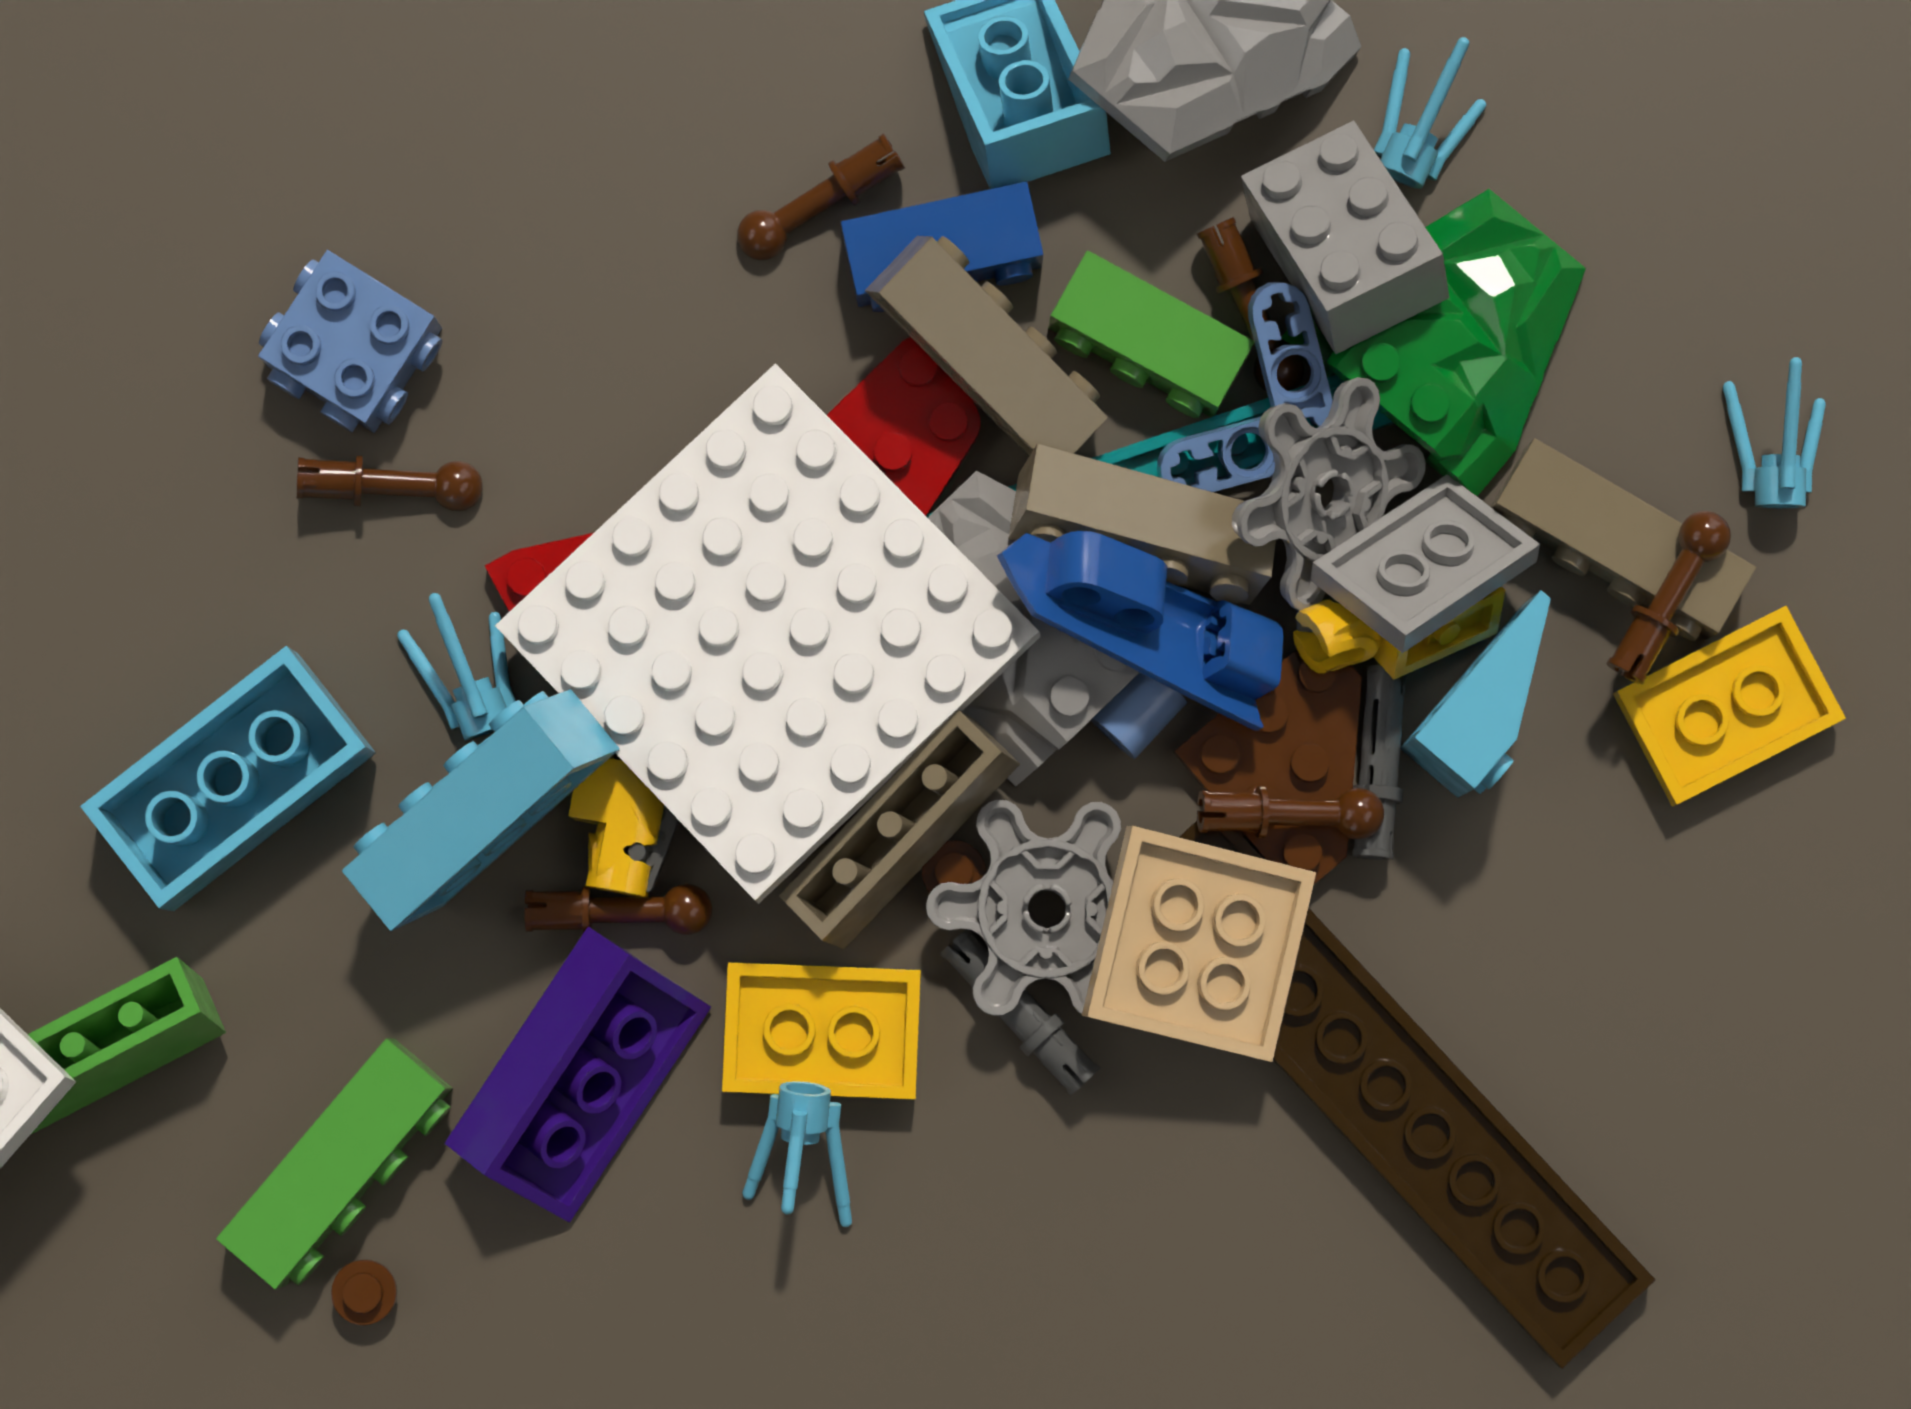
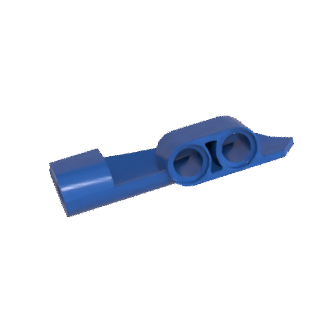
M1092 531L1069 532L1051 543L1025 533L997 555L1013 588L1033 617L1254 731H1259L1264 727L1260 719L1256 699L1277 688L1281 680L1283 628L1279 622L1225 600L1216 602L1167 582L1168 566L1163 560Z

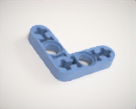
M1283 282L1267 283L1259 287L1251 296L1248 304V319L1270 407L1284 403L1295 405L1303 412L1305 418L1309 417L1312 424L1321 426L1329 415L1333 400L1309 304L1305 295L1297 287ZM1278 293L1281 301L1293 302L1294 312L1285 316L1288 335L1294 337L1302 332L1304 343L1284 344L1270 352L1268 341L1281 340V336L1275 321L1263 319L1262 310L1271 307V295ZM1290 355H1301L1308 361L1311 367L1309 382L1298 391H1287L1277 380L1279 363ZM1261 417L1180 438L1167 444L1160 452L1157 461L1158 477L1187 485L1183 478L1171 476L1170 468L1180 463L1179 453L1187 450L1190 457L1199 460L1214 456L1208 447V443L1217 440L1218 458L1227 472V476L1217 479V468L1209 466L1195 471V482L1188 486L1216 492L1273 476L1275 469L1274 457L1264 440L1265 455L1258 466L1252 469H1241L1234 464L1231 457L1233 442L1239 436L1245 433H1254L1261 438L1259 433Z

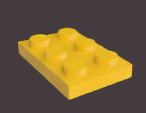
M1787 606L1646 676L1643 685L1632 683L1613 693L1672 807L1846 719Z
M728 962L722 1092L779 1094V1086L782 1083L800 1081L823 1085L831 1090V1096L916 1099L921 970Z

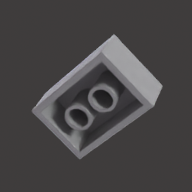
M1354 120L1241 176L1252 224L1291 285L1297 287L1305 295L1313 320L1335 354L1450 298L1443 253Z

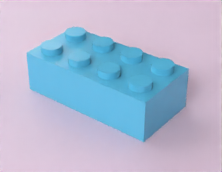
M285 646L80 807L158 908L175 911L366 762L376 752L302 657L288 646Z
M571 689L548 697L542 691L525 704L520 700L510 704L489 723V726L494 731L490 737L479 745L474 741L468 743L444 763L443 767L449 773L433 787L429 782L421 785L398 805V808L404 814L388 827L385 823L377 825L355 843L353 848L359 855L342 872L390 931L442 908L620 749Z

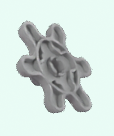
M1356 377L1340 384L1334 393L1328 417L1317 428L1312 427L1306 421L1303 412L1297 406L1287 403L1269 408L1263 413L1259 421L1260 436L1269 446L1274 457L1275 469L1269 488L1261 496L1244 501L1236 507L1232 515V527L1245 543L1255 547L1263 546L1275 539L1280 538L1283 540L1286 547L1287 561L1280 581V592L1287 603L1299 611L1322 601L1325 595V591L1310 580L1313 562L1383 517L1388 502L1395 495L1416 488L1425 473L1424 455L1418 447L1411 444H1402L1382 451L1376 446L1372 435V425L1379 408L1380 396L1375 383L1367 378ZM1331 479L1334 485L1333 497L1326 508H1323L1321 495L1315 493L1316 487H1323Z
M998 799L988 802L981 808L976 823L978 834L990 851L991 864L988 872L980 880L972 884L947 882L933 888L926 903L927 915L932 923L940 929L949 931L957 929L972 930L978 933L986 942L989 950L988 963L984 971L976 978L973 986V998L983 1012L993 1016L1011 1012L1018 1004L1021 994L1027 985L1035 980L1046 978L1055 980L1063 985L1070 996L1072 1005L1082 1014L1113 885V880L1108 875L1105 866L1106 854L1119 836L1121 820L1117 811L1110 805L1103 802H1090L1082 806L1076 813L1073 823L1067 832L1059 837L1048 839L1039 837L1030 831L1024 821L1022 812L1015 804L1008 800ZM1041 891H1051L1059 895L1065 905L1063 920L1058 925L1050 928H1044L1034 923L1028 912V904L1033 895Z

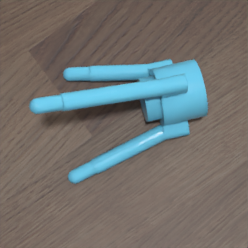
M1466 37L1458 39L1417 126L1403 124L1400 133L1396 132L1408 75L1410 51L1406 48L1399 50L1382 133L1374 148L1375 153L1381 156L1380 160L1393 180L1421 189L1427 178L1436 181L1444 162L1486 108V102L1483 99L1476 100L1437 150L1434 149L1438 138L1430 133V130L1470 43Z
M1793 357L1789 362L1782 454L1762 455L1761 467L1756 468L1735 384L1732 381H1727L1723 385L1727 411L1742 468V492H1755V507L1802 508L1806 507V493H1812V470L1823 425L1822 421L1826 402L1823 398H1817L1813 403L1800 458V455H1796L1802 360L1799 357Z
M432 593L429 596V603L461 684L460 687L453 690L457 702L454 701L410 633L402 629L397 633V637L443 708L450 729L459 727L464 741L493 732L489 726L491 720L516 701L509 681L504 635L495 627L501 620V615L498 612H491L488 618L496 688H492L489 677L474 680L442 598L438 593Z
M793 1081L782 1083L779 1086V1094L770 1095L768 1118L749 1169L742 1195L746 1200L754 1198L778 1130L781 1128V1139L789 1142L781 1211L786 1215L791 1214L794 1210L796 1190L798 1188L803 1145L818 1143L820 1133L825 1132L839 1222L842 1227H849L852 1224V1215L839 1128L841 1104L830 1102L831 1090L816 1083Z

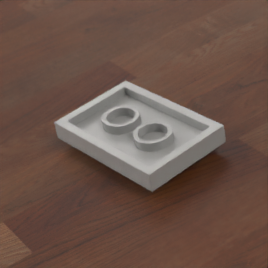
M1445 475L1314 561L1310 580L1404 653L1535 564L1540 544L1449 475Z

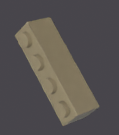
M916 236L866 288L865 292L1028 457L1037 443L1074 454L1108 418L1095 404L1101 397L1098 391L1079 373L1073 371L1068 376L1052 360L1057 354L1055 347L1035 328L1030 326L1024 331L1008 315L1014 307L1001 291L987 281L980 286L964 270L970 262L955 244L944 236H941L938 241L931 236Z
M1536 438L1525 447L1491 505V508L1531 538L1555 551L1551 558L1558 565L1579 576L1584 577L1589 571L1610 583L1607 588V592L1631 607L1635 605L1642 606L1643 603L1648 606L1651 604L1682 550L1679 543V530L1682 523ZM1728 550L1718 559L1704 562L1670 621L1680 630L1678 635L1685 639L1696 641L1698 635L1707 640L1718 634L1757 567Z
M1038 443L1018 475L1008 539L1016 541L1019 537L1028 533L1051 543L1058 537L1074 531H1092L1103 534L1163 560L1168 566L1167 582L1208 593L1218 601L1225 600L1232 604L1244 603L1248 605L1252 603L1272 576L1276 544L1275 539L1263 546L1255 547L1245 543L1235 533L1232 527V515L1236 507L1244 502L1242 500Z
M958 709L902 765L779 897L822 941L845 949L1012 774L1020 763L975 719Z

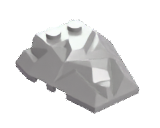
M1103 0L1100 9L1091 23L1068 80L1166 162L1228 134L1233 124L1256 114L1261 119L1276 112L1283 101L1301 93L1307 98L1321 92L1356 56L1362 46L1350 15L1332 0Z
M975 471L928 519L1039 630L1041 635L1034 644L962 711L975 719L1020 763L1007 778L1016 787L1050 755L1073 738L1140 672L1030 614L997 558L998 554L1014 542V540L1008 539L1016 491Z

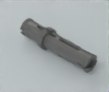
M1369 665L1366 667V699L1362 729L1359 784L1353 785V789L1363 788L1376 794L1384 807V820L1380 829L1371 837L1355 839L1352 856L1370 860H1393L1396 804L1403 802L1404 791L1398 788V772L1407 674L1393 680L1381 665Z
M966 929L940 955L973 988L976 978L984 971L988 963L989 950L974 934V931ZM1026 989L1022 992L1018 1004L1011 1012L998 1015L1023 1042L1019 1048L1028 1057L1033 1053L1066 1088V1092L1070 1096L1101 1069L1061 1028L1065 1023L1057 1013L1051 1017Z

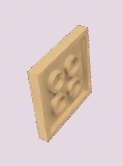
M1126 826L1082 1016L1273 1062L1316 872L1136 826Z

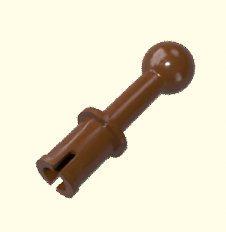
M884 133L881 134L877 140L839 163H836L834 160L830 161L828 165L833 173L832 176L774 213L768 210H756L747 214L740 222L737 230V240L742 251L747 256L756 260H769L776 257L783 250L788 233L846 196L856 206L860 203L858 196L897 171L905 169L902 160L897 152L893 150L892 144ZM894 151L893 153H891V154L888 155L887 157L883 158L884 156H886V155L889 154L890 152Z
M1232 217L1216 225L1224 244L1221 243L1214 226L1197 233V237L1201 239L1220 284L1215 287L1217 293L1230 289L1250 337L1254 341L1248 319V304L1251 296L1257 290L1253 278L1264 272L1262 267L1255 269L1236 227V220ZM1262 310L1263 319L1271 320L1267 310ZM1280 340L1268 341L1270 352L1282 346ZM1298 354L1284 358L1279 363L1277 369V380L1285 390L1290 391L1297 388L1304 376L1303 360ZM1257 357L1254 364V376L1259 386L1266 391Z
M356 456V462L298 457L296 499L354 500V506L361 507V494L432 497L448 510L464 511L478 502L483 490V482L479 472L472 465L463 461L448 462L441 466L437 472L362 469L363 456Z
M1698 511L1684 520L1679 530V543L1682 550L1648 609L1635 605L1631 610V614L1635 618L1613 656L1606 663L1615 672H1618L1619 669L1623 670L1621 676L1643 685L1647 673L1668 638H1675L1680 631L1670 621L1704 562L1718 559L1728 549L1731 540L1730 528L1725 519L1719 514L1712 511Z
M1258 786L1254 793L1209 792L1208 790H1201L1197 802L1198 806H1203V811H1197L1199 832L1245 831L1254 832L1256 838H1265L1269 825L1336 826L1343 835L1349 838L1366 839L1380 829L1384 820V807L1381 800L1376 794L1363 788L1350 789L1341 794L1336 801L1269 800L1267 788Z
M693 884L675 886L665 897L592 898V888L585 885L583 886V891L534 892L533 890H526L525 904H528V908H525L524 911L526 932H533L534 930H583L584 933L587 927L592 929L593 923L665 922L672 931L678 934L692 935L703 930L712 916V903L708 894L702 888Z

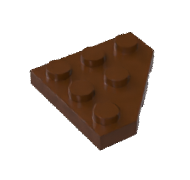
M1296 649L1282 661L1281 680L1277 688L1256 699L1260 719L1264 726L1262 729L1254 731L1219 713L1173 753L1202 788L1209 792L1254 793L1255 789L1261 786L1267 788L1269 800L1336 801L1341 794L1353 789L1362 677L1352 665L1327 673H1317L1304 662ZM1269 825L1265 838H1256L1254 832L1239 831L1263 859L1316 872L1314 884L1347 857L1349 837L1343 835L1336 826Z

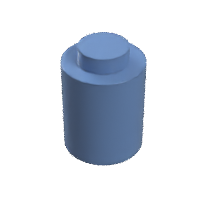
M1139 673L1091 721L1119 749L1131 758L1136 759L1187 704V701L1179 692Z

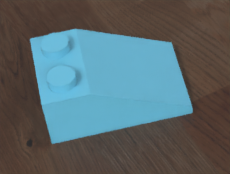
M955 0L924 11L926 24L969 143L990 189L1026 181L1029 182L1111 154L1106 111L1068 80L1080 51L1055 0Z
M1542 590L1516 611L1400 748L1457 798L1473 789L1479 794L1486 788L1489 790L1514 762L1506 752L1518 737L1551 600Z

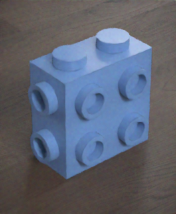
M326 250L319 262L314 259L311 260L299 274L293 291L298 295L285 315L280 312L276 313L264 328L259 339V345L263 346V349L258 357L272 369L267 380L286 393L300 399L304 391H307L325 402L320 413L339 426L353 433L356 426L360 424L375 433L382 421L389 425L402 410L408 397V392L403 390L416 368L425 371L435 359L443 341L438 337L442 327L434 315L336 254Z

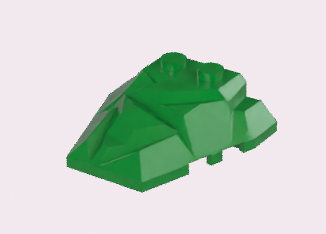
M1487 189L1425 227L1443 253L1450 298L1338 354L1334 353L1313 320L1327 378L1335 374L1344 382L1356 377L1367 378L1374 382L1380 396L1378 410L1431 453L1425 460L1427 464L1443 477L1449 475L1475 496L1482 492L1516 451L1524 425L1586 270L1581 263L1490 189ZM1286 331L1281 337L1280 342L1283 345L1303 344L1304 339L1302 332L1293 337L1289 336L1288 331ZM1301 356L1302 360L1309 365L1308 361Z

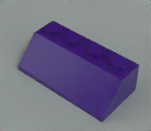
M587 927L444 1144L486 1177L570 1223L711 1009V1006L590 927Z

